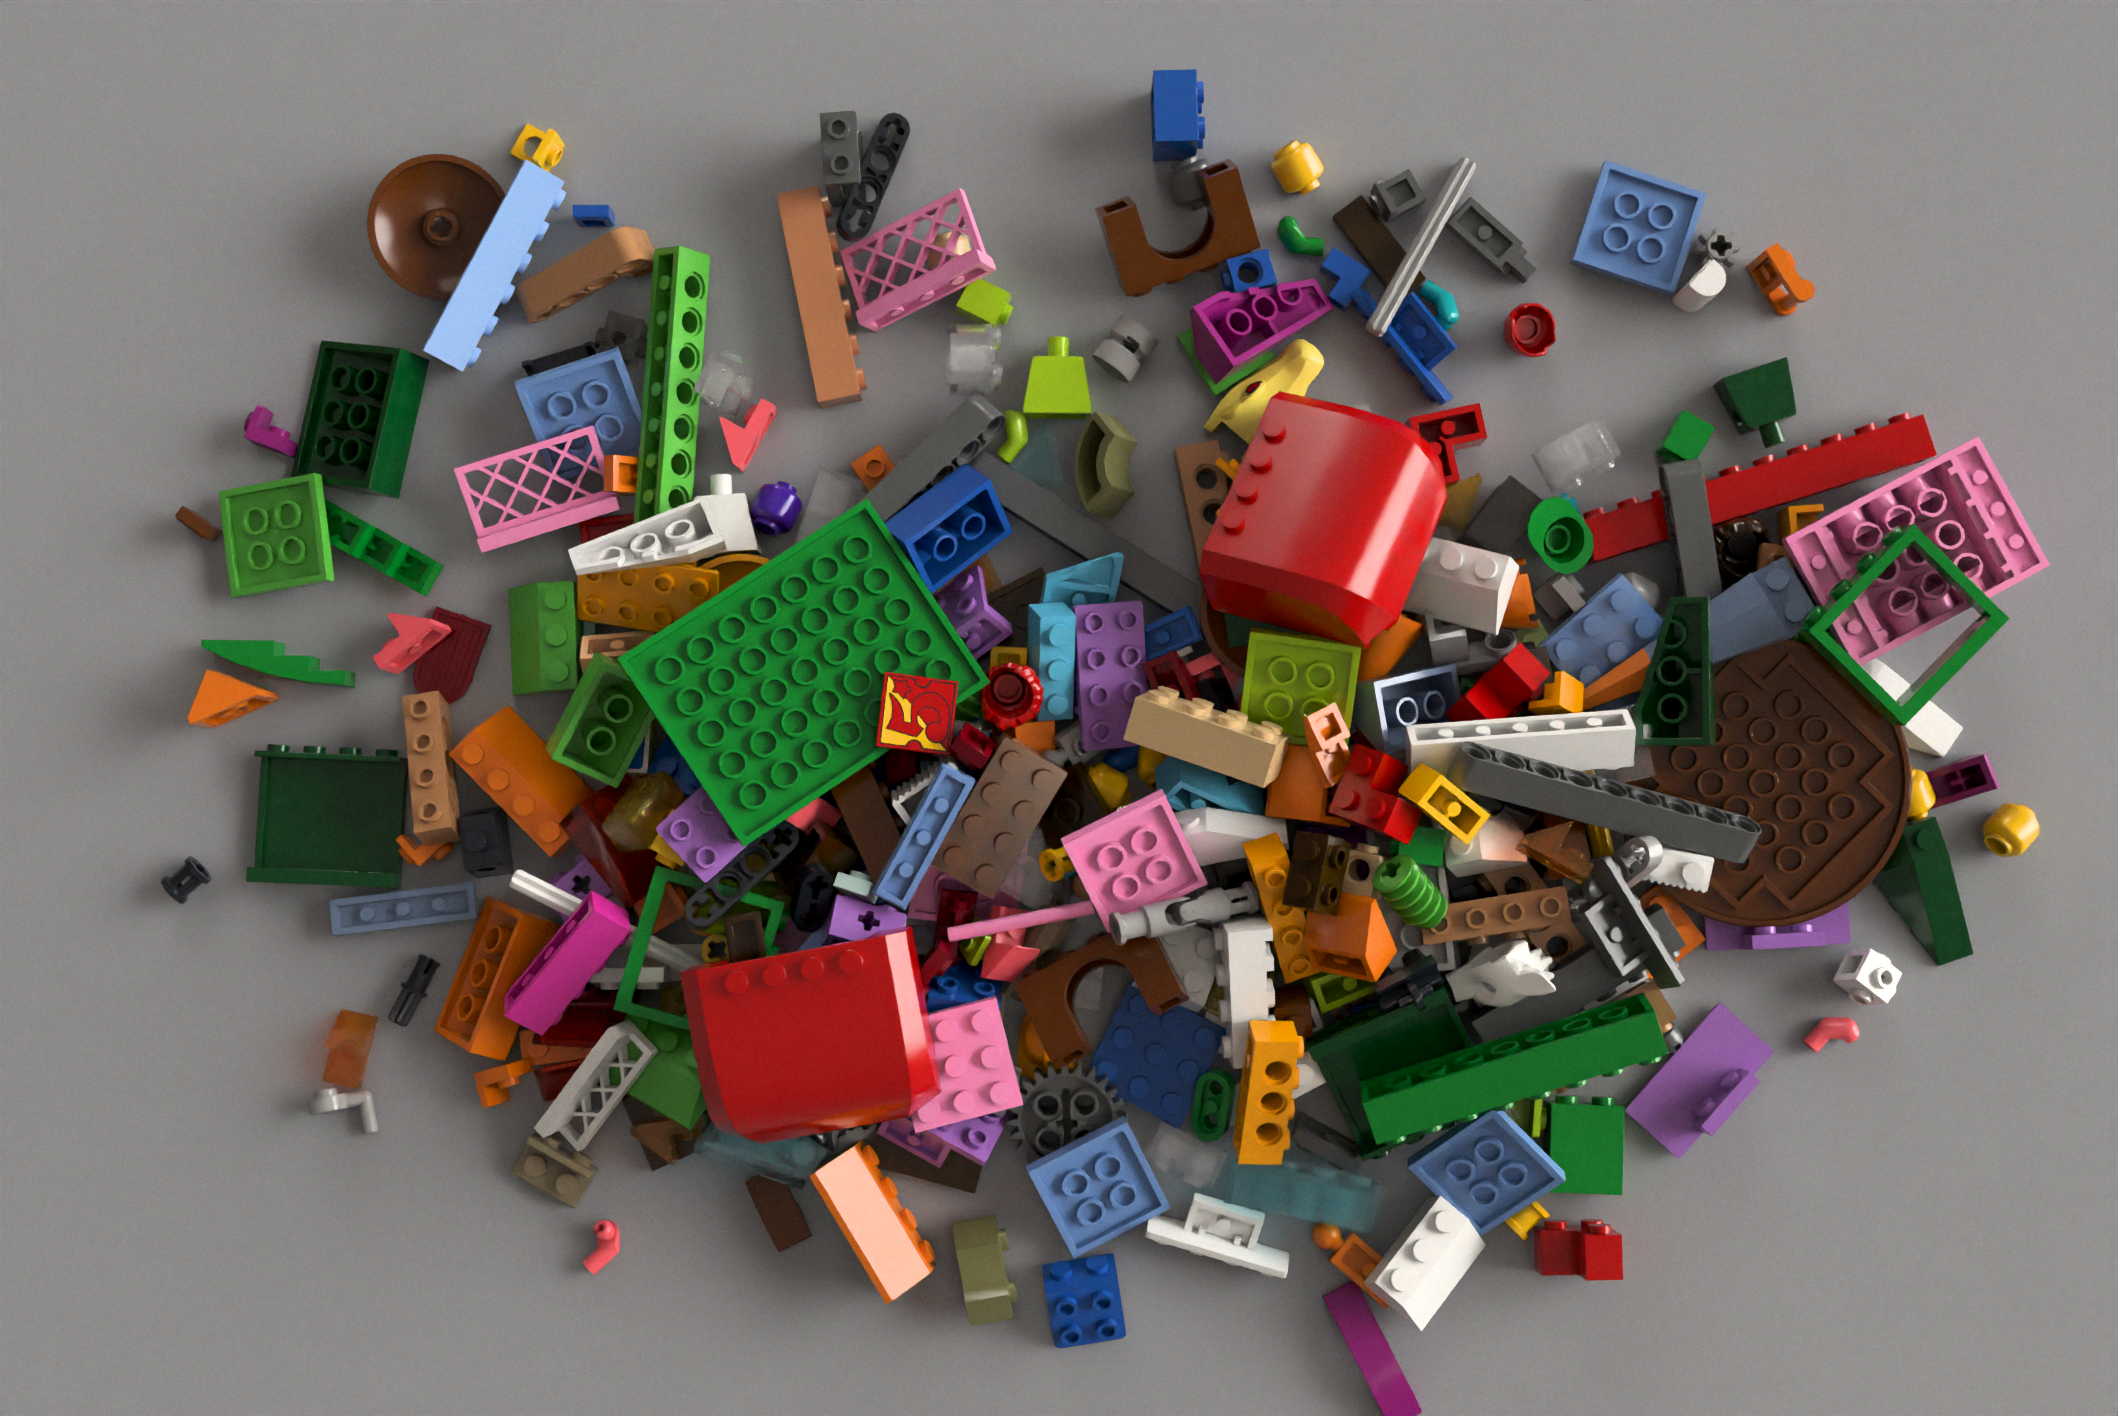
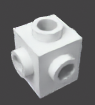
M1872 949L1847 950L1833 981L1850 994V999L1859 1005L1888 1004L1896 992V985L1902 973L1890 964L1891 961L1888 957Z

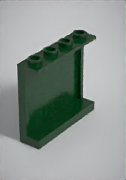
M267 744V751H255L254 756L261 757L254 867H247L246 882L401 888L403 857L398 852L401 846L395 839L400 835H404L408 781L407 758L398 757V750L376 749L375 756L362 755V749L340 747L339 754H326V747L303 746V753L290 752L289 745Z
M1443 983L1434 987V992L1423 998L1426 1009L1420 1012L1412 1003L1403 1009L1398 1006L1384 1013L1377 1003L1314 1031L1313 1037L1306 1038L1307 1049L1313 1061L1317 1062L1359 1147L1363 1162L1370 1158L1380 1159L1388 1155L1391 1149L1402 1144L1410 1145L1417 1143L1424 1138L1425 1134L1419 1131L1407 1135V1138L1398 1144L1386 1145L1384 1142L1377 1145L1362 1104L1359 1082L1473 1046ZM1457 1120L1442 1124L1443 1127L1440 1130L1453 1127L1458 1123Z

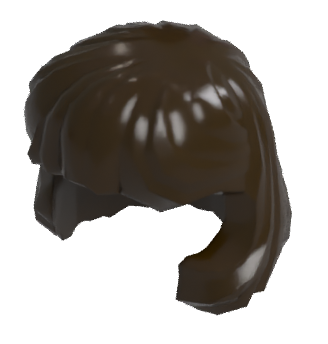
M1736 518L1721 524L1717 528L1713 536L1719 574L1724 579L1737 583L1751 572L1757 571L1755 569L1759 545L1762 543L1771 544L1768 529L1765 528L1759 519Z

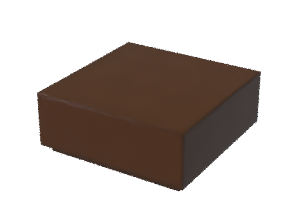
M182 506L175 515L178 521L200 537L211 542L216 541L223 532L197 512Z

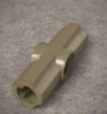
M1053 896L1047 908L1071 903L1063 898ZM1076 918L1031 926L1026 929L1023 947L1040 949V953L1014 982L1002 981V992L1005 995L1013 998L1015 1001L1022 1002L1014 984L1023 980V975L1035 968L1044 969L1055 963L1054 959L1061 954L1058 948Z

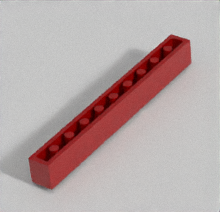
M1909 412L1889 418V425L1877 428L1875 423H1871L1854 429L1855 436L1843 439L1841 433L1820 440L1822 446L1810 450L1808 444H1803L1787 450V457L1775 460L1773 454L1752 461L1754 467L1742 471L1740 465L1732 466L1719 471L1720 477L1707 481L1704 475L1712 527L1736 518H1743L1917 464L1936 456L1937 453L1924 414L1911 418ZM1660 489L1651 492L1652 499L1639 502L1638 497H1633L1618 502V509L1605 513L1604 507L1583 513L1584 521L1593 534L1594 542L1592 555L1587 562L1588 566L1669 541Z

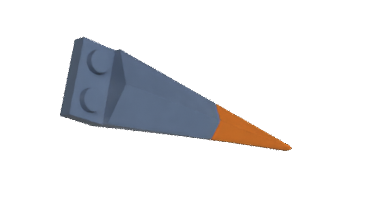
M1786 556L1754 573L1751 572L1710 601L1713 664L1790 639L1799 634L1798 631L1806 624L1804 620L1809 615L1808 612L1815 606ZM1657 639L1586 687L1583 693L1582 712L1642 690L1646 678L1645 674L1651 662Z

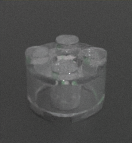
M948 324L946 336H950V345L946 346L947 386H950L948 396H972L974 394L992 396L993 392H998V385H1001V363H995V357H997V349H1000L1001 345L1000 328H993L992 324Z

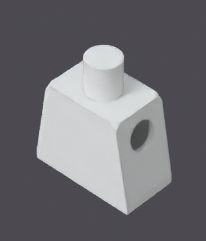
M711 475V495H705L727 548L712 557H722L731 554H761L757 530L753 525L754 520L750 514L751 505L748 496L745 493L732 494L731 475ZM696 496V497H694V500L699 499V498L704 497V496Z

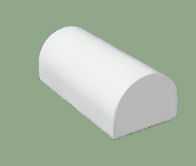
M1714 259L1709 260L1672 298V302L1686 312L1700 310L1725 286L1726 274L1722 266Z

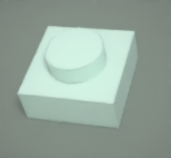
M851 870L850 875L838 872L833 886L841 894L853 895L862 901L874 905L876 903L877 896L872 894L871 890L874 884L871 882L870 876Z

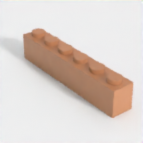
M818 186L776 194L818 404L823 409L863 401L861 390L867 389L863 368L856 369L854 360L855 355H860L856 333L849 335L847 321L853 320L849 299L842 300L840 287L846 286L842 264L835 265L833 252L839 251L835 230L828 231L826 218L832 217L829 197H822Z

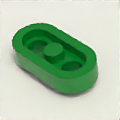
M1214 1068L1208 1070L1198 1079L1196 1084L1191 1127L1196 1136L1204 1141L1218 1140L1228 1131L1230 1126L1235 1082L1232 1076L1223 1069ZM1215 1081H1218L1222 1085V1091L1218 1090L1215 1087ZM1209 1115H1213L1216 1118L1217 1124H1213L1210 1121Z

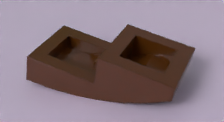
M778 1165L745 1182L757 1211L778 1252H782L812 1236L800 1205L794 1200L782 1169Z

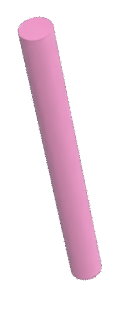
M1087 900L948 927L947 933L949 941L954 942L1095 914V909L1092 901Z

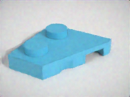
M1115 552L1045 574L1040 603L1064 602L1072 611L1075 605L1115 602L1124 561L1123 554Z

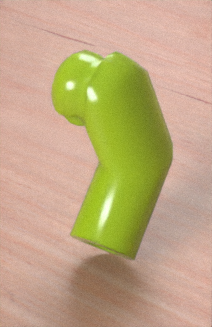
M1013 409L1003 413L1006 416L1005 427L1008 439L996 452V455L1008 465L1019 454L1029 439L1025 416Z

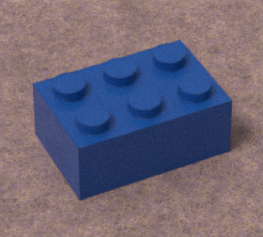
M966 463L884 523L931 594L1013 533L990 479Z

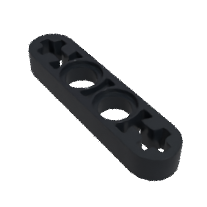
M888 113L879 121L860 164L861 182L851 185L836 223L837 232L846 241L857 242L863 239L871 229L910 134L909 123L901 114ZM894 124L897 126L896 132L898 134L892 139L889 146L883 143L889 134L888 127ZM880 153L886 156L889 163L888 169L880 171L874 168L871 164V155ZM861 184L873 187L876 193L874 201L867 202L860 198L858 187ZM857 209L863 210L857 222V225L861 228H858L855 232L851 231L848 221L855 215Z
M782 821L750 843L709 880L685 905L683 916L687 926L696 931H704L717 923L794 852L799 841V833L796 827L790 822ZM777 832L779 835H783L786 832L789 835L787 841L789 846L781 843L773 850L771 855L767 849L775 841L776 835L774 833ZM753 854L761 856L766 865L764 870L756 873L749 871L744 862L746 857ZM723 879H732L737 883L739 891L733 897H725L718 891V883ZM710 892L717 903L709 908L707 913L709 919L706 920L700 917L696 920L693 918L695 911L693 906L696 905L698 908H703L710 901L711 897L706 894Z

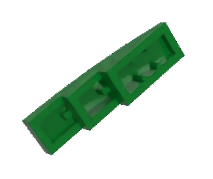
M325 499L330 544L427 597L444 565Z
M201 639V647L233 663L272 676L314 685L355 688V673L346 670H320V658L310 655H284V643L274 640Z

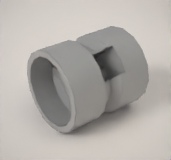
M1121 315L1110 330L1112 338L1110 340L1104 339L1093 353L1092 358L1115 378L1125 383H1130L1141 367L1139 360L1149 357L1157 346L1158 340L1137 321ZM1122 342L1132 348L1131 352L1121 345Z

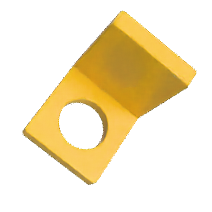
M526 124L510 154L521 161L528 160L549 172L561 159L565 145L556 131L549 128L547 133H544L534 126ZM531 138H539L542 141L532 157L528 156L524 151L525 143Z

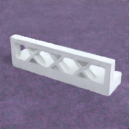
M629 1019L608 1028L534 1129L543 1138L559 1131L577 1151L584 1149L659 1050ZM631 1040L643 1052L638 1061L629 1060L627 1045ZM610 1067H620V1085H610ZM592 1092H601L603 1103L601 1110H592L590 1097ZM574 1116H583L584 1133L582 1135L569 1124Z

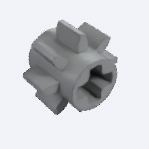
M1719 226L1712 230L1711 237L1703 232L1698 237L1699 242L1703 245L1696 247L1692 251V254L1699 255L1701 261L1699 268L1701 269L1709 260L1713 259L1721 266L1722 263L1728 268L1733 266L1736 262L1730 255L1737 253L1741 249V246L1734 245L1732 237L1735 233H1721ZM1713 244H1715L1716 250H1715V249H1711V246H1712ZM1717 250L1722 251L1720 256H1718Z

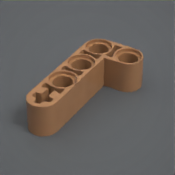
M630 226L620 227L519 283L514 291L528 322H540L554 316L624 275L641 277L653 272L654 247L645 230Z

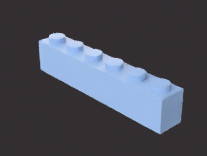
M528 160L522 162L424 344L423 351L462 372L465 366L470 368L474 366L482 350L476 347L483 334L488 337L490 336L499 319L493 315L499 303L503 305L508 303L515 290V286L510 284L515 273L518 271L523 274L532 258V255L527 252L533 240L540 242L548 229L549 223L544 220L550 208L557 211L566 195V192L561 190L565 181Z

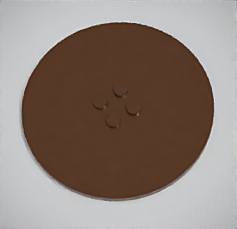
M1787 639L1713 664L1716 746H1635L1634 766L1616 769L1614 781L1749 817L1760 825L1762 832L1744 863H1734L1713 857L1714 863L1709 887L1705 893L1699 890L1697 892L1693 889L1687 890L1685 887L1680 889L1678 886L1673 887L1670 884L1666 886L1663 883H1655L1673 899L1690 910L1707 918L1736 926L1784 927L1823 916L1854 898L1869 885L1883 869L1901 838L1908 817L1912 792L1911 760L1902 727L1900 725H1892L1811 644ZM1633 711V713H1632V715H1631V718H1632L1633 723H1634V711ZM1624 833L1627 842L1630 839L1637 837Z

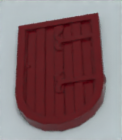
M436 606L432 619L448 625L452 632L416 660L413 681L415 689L419 694L438 690L447 703L452 704L461 699L469 689L492 625Z

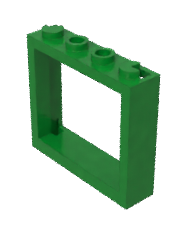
M1915 524L1902 526L1901 528L1897 525L1890 533L1885 534L1881 539L1884 545L1875 554L1872 552L1866 554L1855 565L1858 571L1849 580L1845 578L1838 582L1829 592L1832 598L1823 607L1817 605L1808 612L1809 615L1804 620L1806 624L1798 631L1892 725L1905 726L2010 619ZM1910 545L1980 616L1895 701L1825 630Z
M656 865L613 1010L690 1031L688 1017L632 1002L667 882L671 881L699 890L706 884L698 876ZM718 883L717 885L718 891L725 897H733L739 891V888L723 883ZM749 892L741 902L771 910L764 932L767 956L777 955L780 946L773 945L777 930L784 932L789 917V911L784 909L785 901Z

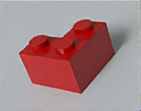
M1480 403L1410 417L1404 424L1425 439L1442 461L1446 489L1454 487L1460 481L1454 451L1479 446L1488 438Z
M1520 642L1486 671L1452 705L1445 715L1452 722L1513 718L1524 708L1521 704L1524 700L1529 704V702L1536 700L1545 691L1541 684L1551 673Z
M1356 744L1328 812L1351 825L1406 845L1409 844L1422 814L1421 809L1396 797L1409 767L1384 752Z
M1553 1219L1544 1220V1226H1534L1535 1271L1540 1275H1579L1586 1281L1623 1280L1622 1234L1612 1229L1611 1225L1603 1224V1220L1582 1219L1580 1220L1581 1225L1566 1226V1220Z

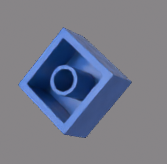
M1197 69L1153 70L1150 92L1153 162L1182 161L1196 155L1197 149H1203L1205 117H1198V114H1202L1203 81H1197Z

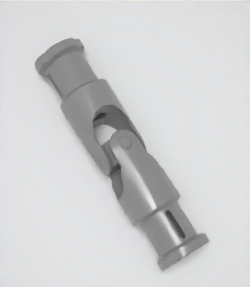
M1245 881L1240 887L1223 890L1222 888H1215L1204 891L1191 901H1187L1190 900V897H1179L1140 906L1139 910L1121 915L1119 912H1113L1109 915L1110 932L1116 945L1120 946L1124 945L1126 940L1145 936L1150 939L1190 929L1197 923L1213 924L1226 921L1231 915L1243 912L1255 914L1259 911L1257 890L1251 881ZM1236 899H1239V900H1240L1239 902H1235V903H1232V902H1231L1232 900H1236ZM1170 904H1174L1171 913L1173 920L1182 926H1173L1168 923L1165 917V909Z

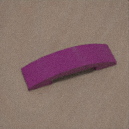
M1350 1281L1323 1295L1322 1297L1383 1416H1416L1422 1413L1415 1395L1359 1287Z

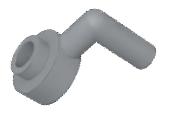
M337 1088L314 1092L315 1099L308 1101L310 1115L359 1106L364 1134L379 1131L373 1096L369 1090L338 1094Z

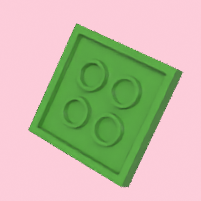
M311 473L218 491L232 598H243L335 581L321 474Z

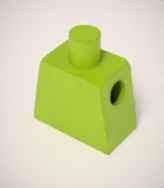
M1062 336L1049 337L1047 341V356H1033L1023 405V416L1026 419L1089 420L1092 408L1084 359L1080 356H1069V338Z

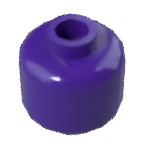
M778 481L777 484L769 483L763 485L750 508L754 527L772 537L789 533L803 507L801 499L796 495L797 490L792 485L783 481Z

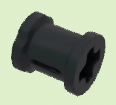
M192 856L186 858L184 861L185 865L171 877L165 876L161 879V884L166 892L180 904L188 901L187 896L202 883L208 884L212 880L206 868ZM190 875L191 879L182 885V881Z

